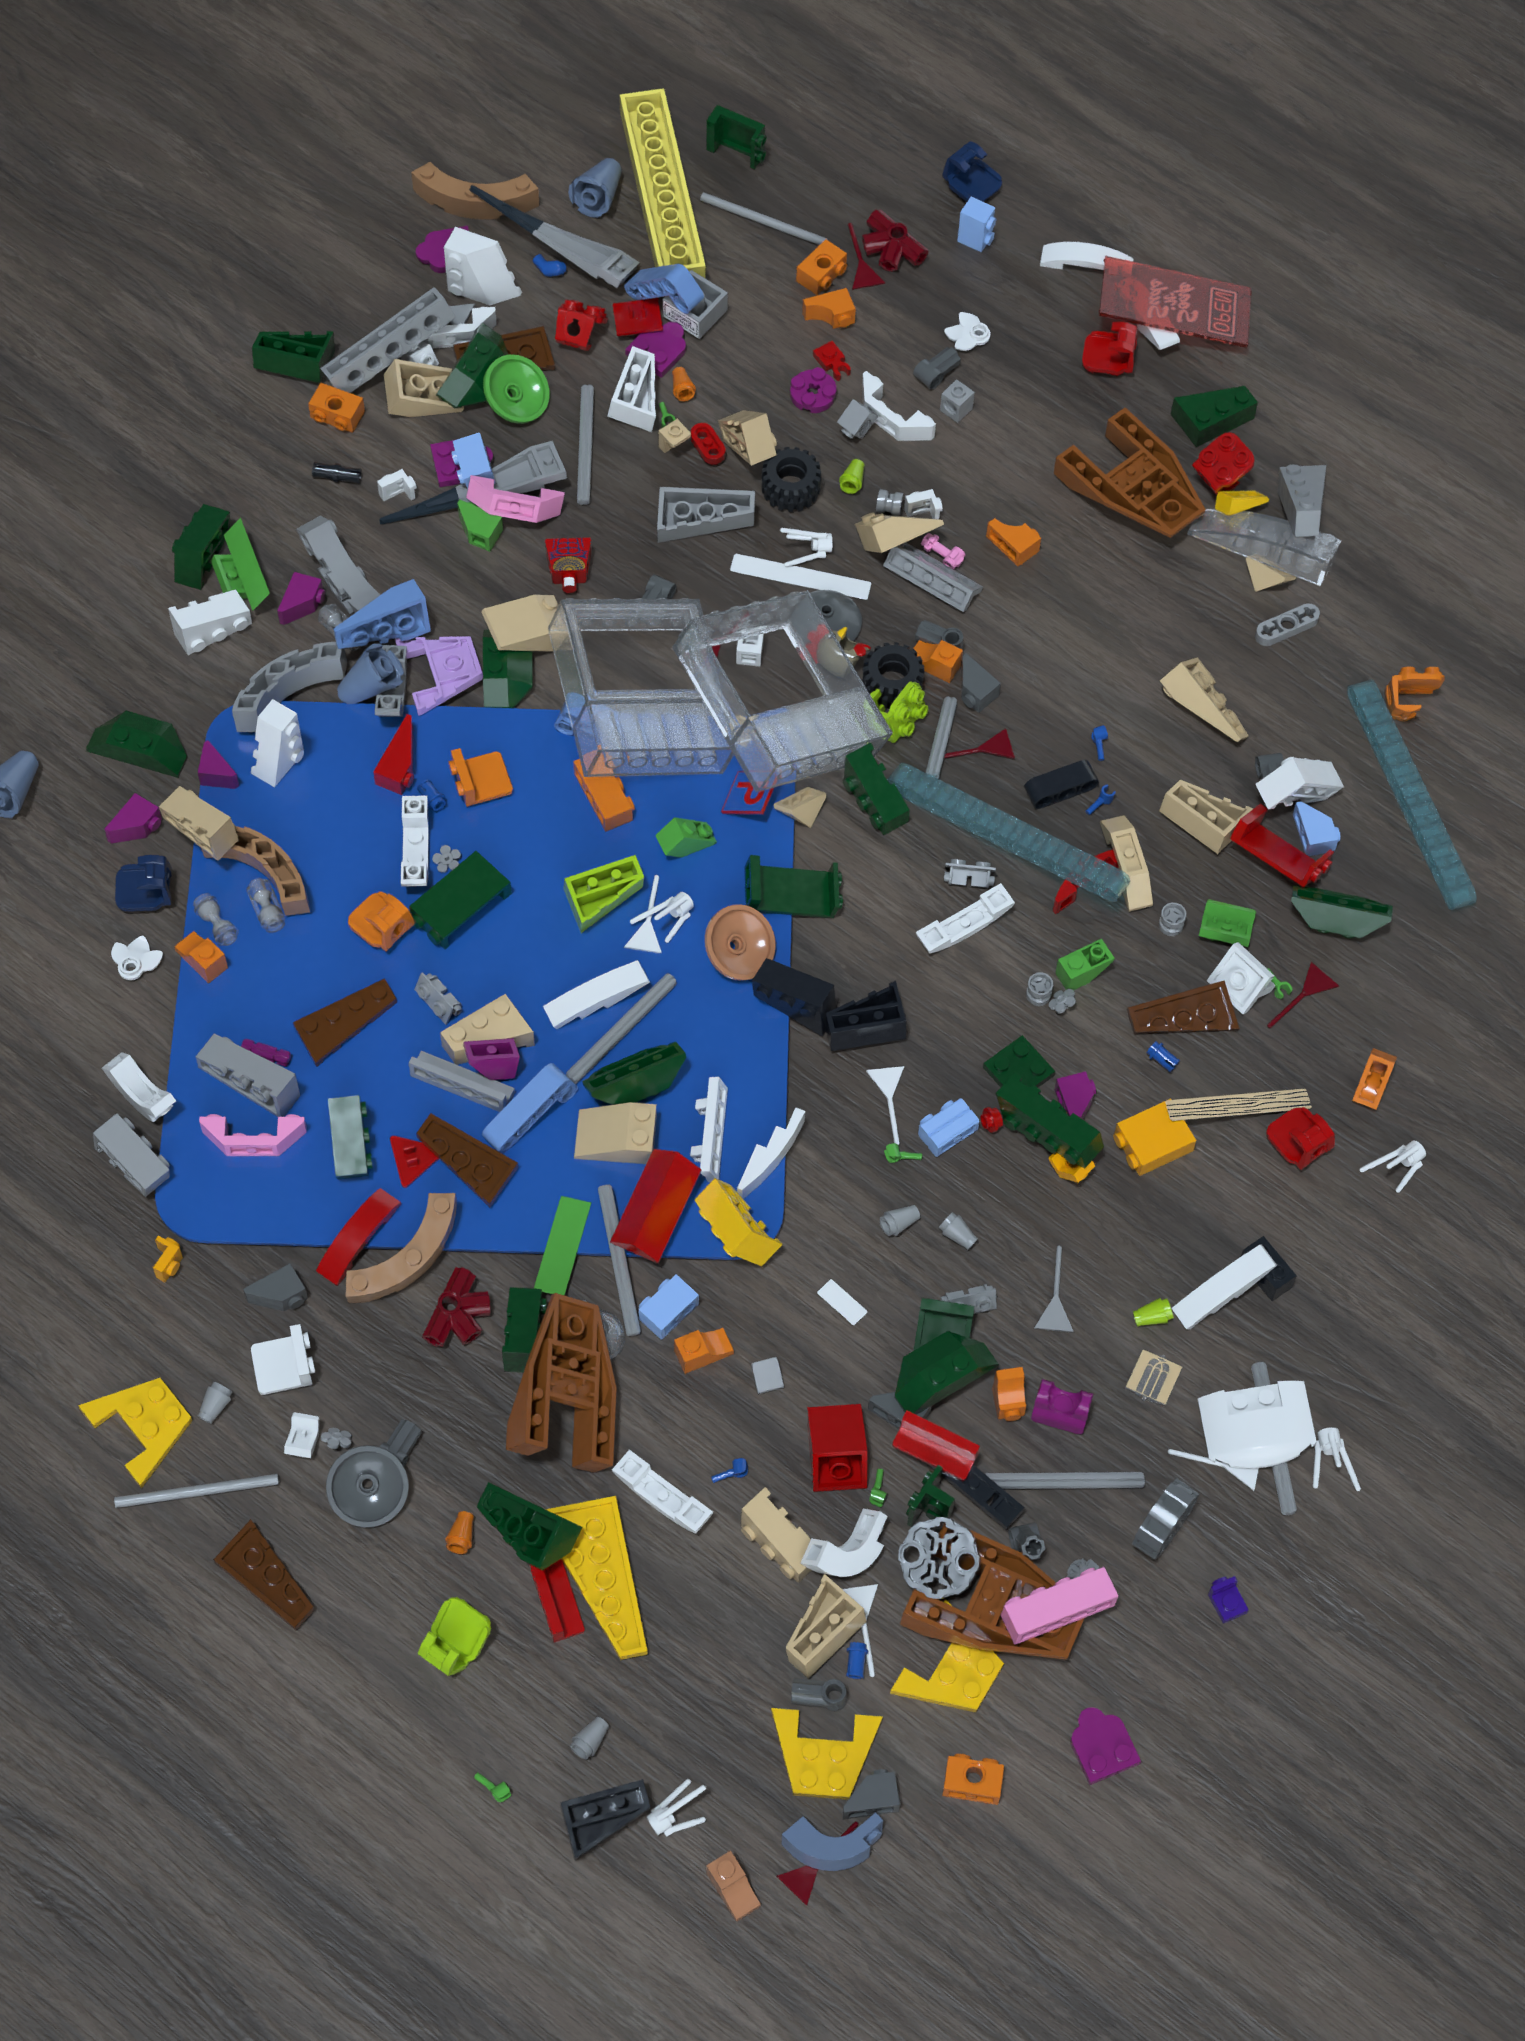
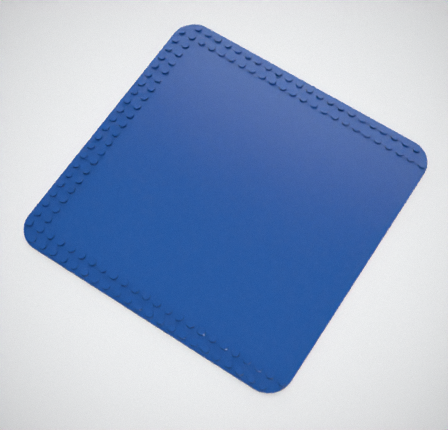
M281 701L280 704L297 713L304 755L298 763H294L276 787H273L251 774V768L257 762V759L253 757V751L255 749L258 750L259 742L255 740L256 732H237L232 713L234 705L222 711L213 720L207 731L205 742L208 740L235 771L239 787L230 789L200 785L199 798L230 816L235 826L241 828L245 826L260 832L285 851L301 876L309 901L310 913L285 916L280 895L273 883L264 874L254 867L234 859L220 858L217 861L213 857L204 858L201 847L194 843L183 939L193 931L205 940L209 938L225 954L228 969L208 984L181 957L166 1092L171 1093L176 1101L172 1104L173 1107L164 1114L159 1154L170 1165L168 1168L170 1177L155 1190L157 1210L168 1229L183 1239L197 1243L330 1247L354 1213L372 1194L381 1188L400 1201L401 1205L386 1224H381L363 1248L403 1249L412 1240L423 1221L429 1193H455L457 1198L455 1221L443 1251L544 1254L560 1198L565 1196L591 1202L576 1255L611 1256L598 1187L602 1185L612 1186L618 1220L620 1221L646 1164L574 1159L579 1110L612 1105L593 1098L583 1086L582 1081L604 1066L644 1049L668 1045L672 1042L679 1044L686 1053V1059L670 1088L661 1091L658 1095L649 1096L637 1102L656 1104L657 1120L654 1149L677 1151L700 1168L701 1162H695L690 1156L692 1146L703 1144L705 1115H700L695 1109L696 1100L707 1098L709 1077H720L727 1086L728 1091L719 1180L730 1184L737 1191L756 1145L767 1148L776 1126L786 1129L789 1016L754 996L752 979L740 981L730 979L721 974L713 966L707 955L705 932L709 921L719 910L731 905H745L744 866L750 855L760 856V866L793 868L794 819L774 809V803L795 793L796 754L790 738L779 726L763 718L746 716L752 722L759 725V731L748 748H745L726 738V732L736 718L733 715L620 712L651 727L656 732V737L648 756L642 758L630 754L579 728L573 735L559 732L554 727L560 710L436 706L423 715L418 716L415 705H404L403 717H379L375 715V704ZM409 714L412 716L414 780L409 788L406 787L403 794L400 795L376 785L373 771L404 718ZM460 748L464 760L496 751L500 752L513 787L512 794L466 807L463 795L459 796L456 790V775L452 776L449 769L448 761L452 760L451 750ZM599 750L604 758L608 757L610 759L615 778L619 777L624 787L623 793L626 797L630 796L635 810L632 811L631 822L605 832L576 779L573 761ZM738 771H778L780 773L763 814H723L721 812ZM429 779L437 791L445 796L446 805L439 811L428 808L429 866L427 886H401V862H403L402 796H423L417 790V787L421 785L424 789L421 782ZM676 817L707 822L713 830L712 834L717 843L680 858L666 856L655 835ZM444 845L450 846L451 851L454 849L460 851L461 858L456 860L459 864L473 852L477 851L511 882L512 894L505 900L497 895L448 937L449 947L446 950L439 944H433L428 938L427 933L422 928L418 929L414 925L388 951L371 946L353 932L348 925L350 914L374 893L384 892L387 895L391 894L409 909L413 902L451 872L449 866L446 873L439 872L437 869L438 864H435L432 860L435 853L441 854L440 848ZM636 855L644 875L643 888L584 932L580 933L563 889L564 878ZM655 875L659 876L654 907L665 902L671 896L675 897L680 892L688 894L694 904V907L689 911L691 916L684 921L669 943L665 942V938L680 917L676 918L668 913L659 920H655L654 917L662 910L652 914L651 923L662 954L624 948L646 921V918L634 924L630 923L631 919L648 910ZM261 890L269 892L268 901L270 906L276 908L279 919L274 924L265 923L262 916L263 906L261 902L255 899V894ZM203 903H214L218 909L217 916L222 922L229 925V929L221 935L216 934L215 925L212 920L206 919L200 911ZM760 912L768 920L775 936L776 945L773 961L790 967L792 915ZM730 942L731 948L735 949L734 943ZM637 960L640 962L650 983L608 1009L603 1006L583 1019L578 1016L559 1029L553 1027L543 1007L544 1005L611 970ZM422 972L425 975L429 973L436 975L447 988L443 995L451 993L462 1004V1012L457 1016L451 1014L446 1025L414 990ZM669 973L676 979V985L576 1084L578 1089L574 1096L565 1103L557 1100L508 1151L502 1153L518 1162V1169L491 1207L487 1206L440 1159L407 1188L402 1187L390 1137L398 1136L421 1142L417 1138L416 1133L430 1113L495 1149L482 1136V1132L500 1112L410 1075L409 1061L411 1057L418 1058L421 1051L454 1064L442 1047L440 1032L506 994L534 1034V1046L526 1047L525 1045L517 1047L520 1058L515 1078L496 1080L515 1088L514 1098L550 1063H554L566 1074L665 974ZM385 978L396 997L397 1003L374 1022H369L365 1025L359 1034L354 1038L350 1037L341 1045L339 1050L334 1054L330 1053L316 1067L297 1034L293 1022ZM213 1034L227 1037L239 1046H241L244 1039H250L255 1041V1044L260 1042L276 1047L278 1051L283 1049L290 1052L291 1059L287 1066H279L296 1074L300 1097L286 1115L294 1114L304 1117L307 1132L280 1156H226L202 1133L199 1117L217 1114L226 1117L229 1127L228 1136H232L235 1133H242L247 1136H258L262 1133H268L277 1136V1116L198 1068L196 1055ZM468 1062L458 1065L473 1072H476L478 1074H481L479 1071L473 1068ZM359 1095L362 1102L366 1101L367 1117H363L364 1128H369L370 1143H366V1153H371L373 1169H368L369 1176L337 1179L335 1175L328 1099ZM785 1156L764 1182L744 1198V1201L751 1207L749 1213L757 1223L762 1220L767 1226L764 1231L773 1239L778 1235L783 1222ZM701 1173L661 1258L742 1259L737 1256L731 1257L723 1249L724 1243L712 1233L711 1224L699 1213L700 1208L694 1200L711 1183ZM625 1250L626 1257H642Z

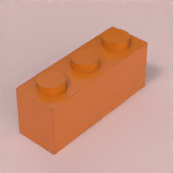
M599 750L573 761L574 775L605 832L631 822L632 811L635 810L630 796L626 797L623 793L624 787L619 777L615 778L610 759L608 757L604 758Z

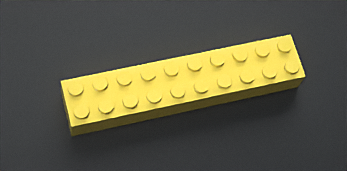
M664 88L620 94L621 119L655 267L681 264L688 271L692 270L705 278L704 257Z

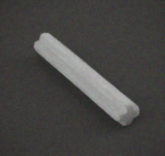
M947 696L943 701L926 769V777L928 779L936 780L940 775L957 707V699L955 697Z

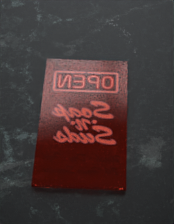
M1105 256L1103 260L1104 268L1099 316L1247 348L1249 344L1252 293L1250 287Z

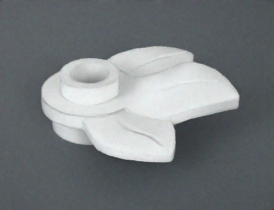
M966 312L959 313L960 325L944 329L946 336L951 341L956 342L955 349L961 351L971 350L976 345L987 343L990 339L988 327L980 323L977 316Z
M144 936L138 937L128 946L116 942L111 951L112 959L118 964L119 975L125 980H135L143 972L154 970L160 964L163 956L162 951H150L149 944ZM130 967H134V968H135V969L132 970V971H127V969L130 968Z

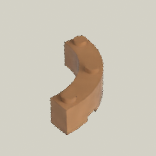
M431 162L411 172L413 190L422 199L431 205L436 204L444 208L445 212L456 216L486 220L500 219V216L504 215L469 190L471 185L478 187L524 213L539 206L538 187L526 174L505 182L478 184L453 178L440 171Z
M236 826L237 829L235 831L239 840L221 858L244 862L264 874L277 889L285 916L310 913L309 901L301 876L285 851L260 832L245 826L244 828ZM201 848L204 858L212 857L210 854H208L205 850Z
M429 1193L426 1213L418 1231L412 1240L396 1255L369 1268L347 1271L346 1298L348 1303L373 1301L395 1291L398 1292L415 1282L433 1265L443 1251L454 1225L457 1209L455 1193Z

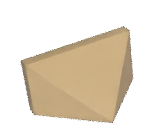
M1260 553L1247 555L1246 557L1255 592L1295 580L1297 577L1294 573Z
M806 787L774 803V809L811 828L826 799V793Z

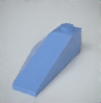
M412 579L391 587L336 626L333 630L338 649L365 646L371 641H379L380 644L388 643L389 639L400 638L401 641H405L431 632L426 599L415 580Z

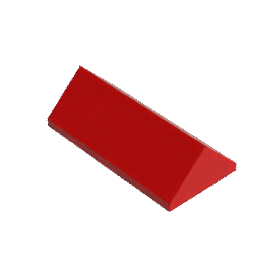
M653 1149L610 1243L659 1263L697 1182L701 1169L677 1151Z

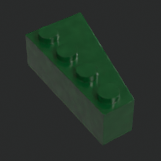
M1014 1072L996 1092L1005 1126L1012 1131L1017 1130L1032 1142L1037 1141L1044 1145L1049 1152H1056L1062 1155L1069 1163L1073 1165L1078 1164L1086 1168L1104 1148L1100 1131L1074 1113L1069 1116L1062 1104L1055 1099L1050 1103L1040 1094L1041 1090L1033 1084L1029 1088L1021 1082L1022 1076Z

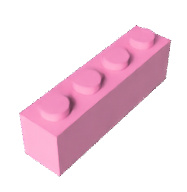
M1105 1567L1097 1570L1089 1568L1074 1579L1066 1577L1056 1582L1055 1586L1051 1588L1040 1587L1032 1591L1030 1596L1022 1599L1018 1596L1008 1600L1003 1607L1001 1617L1014 1645L1111 1608L1115 1606L1118 1594Z

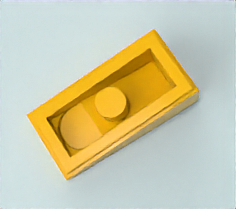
M1255 490L1220 491L1217 494L1215 509L1225 515H1233L1267 503L1269 498Z

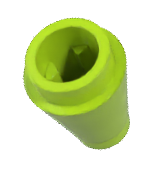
M859 459L852 460L839 479L840 488L848 494H854L862 487L865 465Z
M1158 1298L1132 1311L1137 1326L1168 1323V1320L1173 1319L1168 1298L1163 1300Z

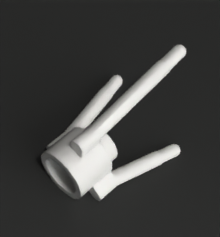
M790 528L780 529V532L788 533L787 539L811 541V549L817 552L785 562V567L816 558H826V552H832L831 533H816Z
M680 892L675 897L671 896L665 902L631 919L630 923L634 924L660 910L662 911L654 917L655 920H659L668 913L676 918L679 916V920L665 938V942L669 943L684 921L691 916L689 911L694 907V904L688 894Z
M1413 1140L1406 1146L1402 1145L1397 1150L1361 1167L1360 1172H1365L1398 1156L1387 1164L1386 1167L1388 1169H1391L1400 1162L1406 1167L1411 1166L1396 1188V1192L1399 1193L1416 1170L1423 1165L1421 1160L1425 1158L1426 1151L1419 1142Z
M1337 1428L1320 1430L1318 1432L1319 1440L1314 1445L1313 1488H1318L1321 1451H1324L1325 1455H1333L1337 1467H1341L1340 1452L1355 1490L1360 1491L1358 1479L1345 1450L1344 1441L1340 1439L1339 1430Z
M687 1779L664 1801L651 1809L652 1813L646 1817L657 1836L664 1832L667 1837L676 1831L693 1827L706 1821L705 1817L672 1826V1823L676 1821L672 1813L706 1789L705 1785L692 1791L671 1807H666L691 1783V1780Z

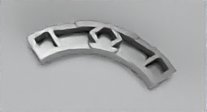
M320 515L296 529L310 556L315 555L321 567L317 568L319 573L349 614L358 612L380 596L367 582L363 570L359 566L356 567L336 535L338 530L332 520H328Z
M336 642L315 644L313 649L299 652L298 649L291 651L261 668L249 679L250 684L245 690L239 692L235 700L232 713L237 732H256L257 718L272 699L280 703L289 695L307 686L325 681L343 680L348 663L345 648L338 649Z

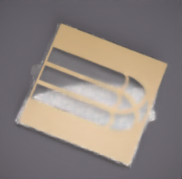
M1142 1349L1124 1390L1142 1397L1143 1401L1149 1400L1165 1408L1183 1366L1166 1359L1165 1355L1159 1356Z

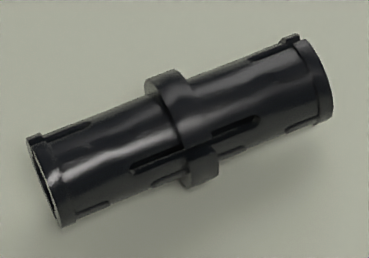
M314 462L313 464L315 467L312 468V477L333 479V482H339V480L357 484L361 482V468L344 467L339 463L331 465Z

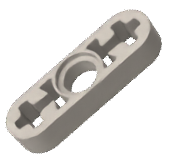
M1309 603L1289 610L1260 623L1256 630L1255 639L1262 646L1276 644L1316 626L1320 611L1317 606ZM1290 621L1294 627L1286 629L1281 625V622Z

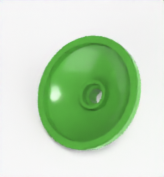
M505 355L496 359L487 368L483 380L484 394L491 408L500 417L513 423H528L537 419L545 411L549 402V385L544 373L534 362L519 355Z

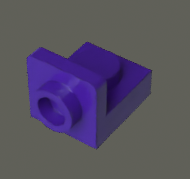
M1224 1576L1215 1580L1208 1593L1223 1624L1248 1613L1249 1610L1236 1587L1238 1581L1235 1576L1229 1579Z

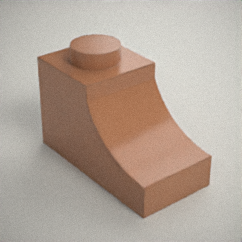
M731 1850L706 1865L707 1876L736 1922L761 1907L746 1878L745 1872Z

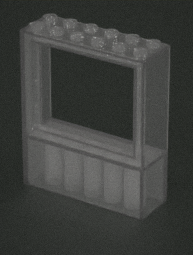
M795 591L783 597L774 596L767 601H754L742 607L734 606L729 610L721 612L716 610L709 615L701 617L700 615L693 616L687 621L686 627L678 635V639L672 647L756 793L845 768V756L870 742L874 747L872 755L875 757L893 734L809 591L799 593ZM784 629L823 696L750 715L711 647Z
M688 598L561 599L548 626V631L584 777L723 774L739 746L700 600ZM682 630L697 689L595 690L581 631Z

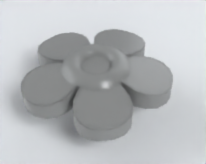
M444 845L440 848L441 854L435 853L432 858L433 862L438 864V871L446 873L448 866L452 871L459 865L456 860L461 858V853L458 849L451 851L450 846Z
M1067 989L1064 992L1062 990L1057 991L1054 994L1055 999L1049 1002L1050 1009H1055L1057 1013H1063L1068 1007H1072L1076 1003L1074 998L1075 992L1072 989Z
M329 1428L328 1432L321 1434V1441L328 1442L327 1446L329 1448L337 1449L339 1445L343 1448H348L351 1445V1434L348 1431L340 1432L338 1428Z

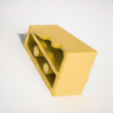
M714 1178L694 1200L700 1208V1215L709 1221L712 1226V1233L724 1243L723 1249L731 1257L737 1256L763 1266L783 1245L777 1238L773 1239L766 1234L764 1229L767 1226L762 1220L757 1223L749 1213L751 1207L730 1184Z

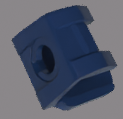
M969 141L947 159L942 177L948 182L949 188L966 202H968L970 197L984 202L1001 188L1002 178L995 170L982 161L987 156V153L972 141Z
M144 855L138 857V864H128L121 867L116 874L115 901L119 909L127 912L154 911L162 906L171 905L170 877L172 876V867L165 856Z

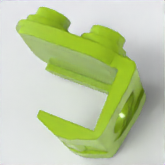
M911 681L894 700L888 713H885V706L883 704L878 705V699L881 696L880 689H876L869 694L864 705L870 729L892 743H895L899 737L911 736L915 728L914 722L916 719H923L928 712V706L924 702L925 692L919 683ZM877 721H881L886 726L878 724Z
M451 1597L442 1604L431 1626V1632L427 1633L419 1648L418 1655L447 1676L464 1670L470 1661L479 1656L491 1631L490 1619L467 1604L465 1600Z

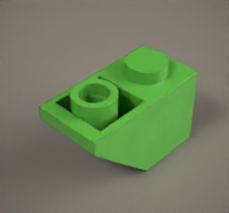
M459 499L457 503L458 515L468 542L490 552L503 531L502 517L488 514L474 503H467Z
M676 817L655 835L666 856L680 858L717 843L712 834L713 830L707 822Z
M1101 938L1058 959L1055 974L1066 990L1072 989L1074 991L1090 983L1115 958Z

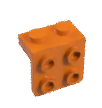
M460 748L451 750L452 760L448 761L449 769L452 776L456 775V790L459 796L463 795L466 807L512 794L513 787L500 752L496 751L464 760Z

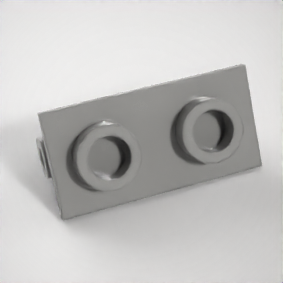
M951 859V863L945 864V868H950V872L945 871L944 881L949 882V884L966 886L967 876L972 877L971 886L988 888L989 886H994L995 876H990V872L995 873L996 868L990 867L991 863L976 862V866L966 865L965 860Z
M423 972L420 974L414 990L429 1005L435 1015L445 1025L448 1024L451 1014L457 1016L462 1012V1004L451 993L443 995L447 988L436 975L431 973L425 975Z
M983 1284V1286L969 1288L966 1295H964L963 1290L951 1293L947 1292L945 1296L940 1297L941 1301L975 1306L973 1314L997 1309L996 1289L992 1285L987 1286V1284Z

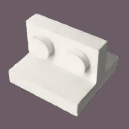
M1239 942L1231 946L1207 980L1210 984L1225 980L1231 1003L1242 1014L1247 1013L1259 997L1270 993L1276 986L1271 981L1274 975Z

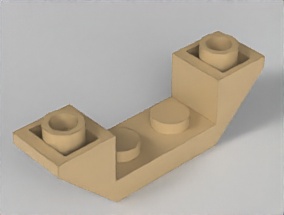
M1124 815L1100 821L1107 845L1112 844L1123 878L1121 890L1128 911L1153 906L1149 871L1135 828Z

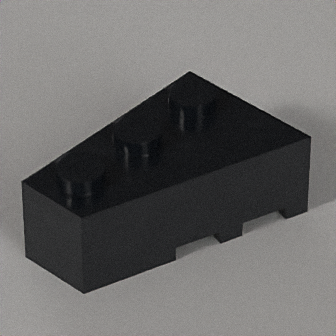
M766 958L752 979L753 995L823 1037L826 1032V1013L836 1008L834 984Z
M896 981L889 983V987L879 992L874 990L868 993L866 998L857 1002L854 1000L826 1013V1034L831 1051L906 1039V1017Z
M643 1779L560 1802L574 1861L650 1810V1803Z

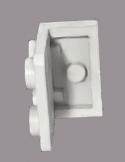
M300 1324L290 1326V1337L261 1342L251 1346L257 1387L260 1394L266 1395L312 1385L311 1373H315L313 1358H307L306 1349L311 1348L308 1332L302 1333Z

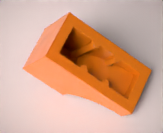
M847 288L803 299L802 314L805 321H825L832 325L833 329L847 327L855 323L856 309Z
M996 518L988 522L986 537L1018 567L1039 552L1040 535L1026 523L1021 526H1010L1001 523Z
M919 640L914 647V650L917 651V657L921 656L923 660L924 671L948 683L952 681L961 667L963 650L943 640L939 644H930Z
M195 931L174 946L175 951L208 984L228 969L225 954L209 938L205 940Z
M1373 1048L1352 1101L1377 1110L1397 1057Z
M723 1328L711 1332L696 1330L674 1339V1352L685 1374L734 1354L732 1345Z
M1023 1367L997 1370L995 1373L992 1392L998 1420L1015 1421L1025 1415V1376Z

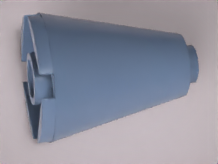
M606 158L573 180L569 186L568 194L572 204L575 202L579 207V212L589 217H600L608 212L622 173L620 164L612 158Z
M372 644L367 647L338 685L337 690L340 700L347 704L359 703L397 688L402 684L401 675L404 674V671L395 654L391 650L388 652L383 650V645Z
M19 751L0 765V817L12 818L22 808L39 766L36 756L31 752Z

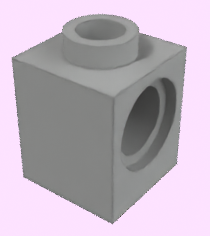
M956 379L942 393L940 411L959 423L973 409L975 392Z
M853 399L837 423L843 427L841 431L853 439L856 436L863 439L878 415Z

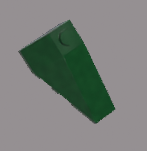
M489 1482L476 1506L489 1523L501 1533L505 1542L512 1546L516 1551V1555L521 1560L541 1570L569 1554L582 1529L581 1526Z

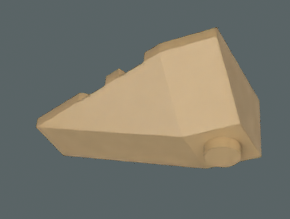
M1198 657L1181 662L1160 680L1163 684V690L1169 697H1173L1174 700L1236 742L1248 737L1236 714L1225 707L1227 699L1224 694H1219L1215 690L1213 685L1216 681Z

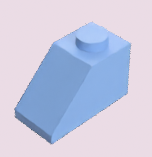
M1301 801L1296 802L1293 818L1305 854L1308 856L1326 853L1330 849L1335 852L1337 843L1340 841V832L1338 827H1334L1332 818Z

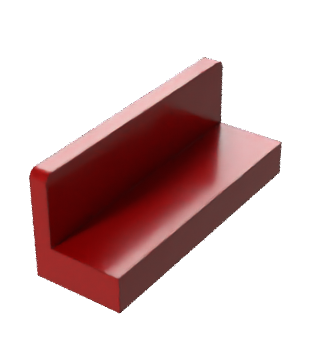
M907 1410L902 1418L901 1427L892 1443L894 1448L935 1468L937 1465L943 1467V1472L961 1481L966 1480L980 1449V1445Z
M559 1559L544 1570L529 1564L553 1642L584 1633L585 1629L562 1559Z

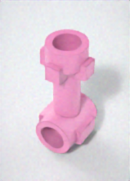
M930 533L925 535L921 542L924 550L927 552L934 550L943 556V564L953 570L963 563L965 553L962 549L954 546L950 550L938 542L939 537L937 535H931Z

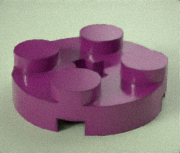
M817 367L813 370L803 371L791 379V401L802 411L804 408L810 410V413L823 412L829 409L834 402L837 389L836 383L822 368ZM814 388L817 389V394L808 391Z

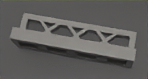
M907 542L890 549L883 565L962 612L967 611L973 596L981 593L983 586Z
M423 1051L420 1052L418 1058L411 1057L409 1061L411 1077L498 1112H501L510 1103L515 1094V1088L496 1080H489L481 1074Z

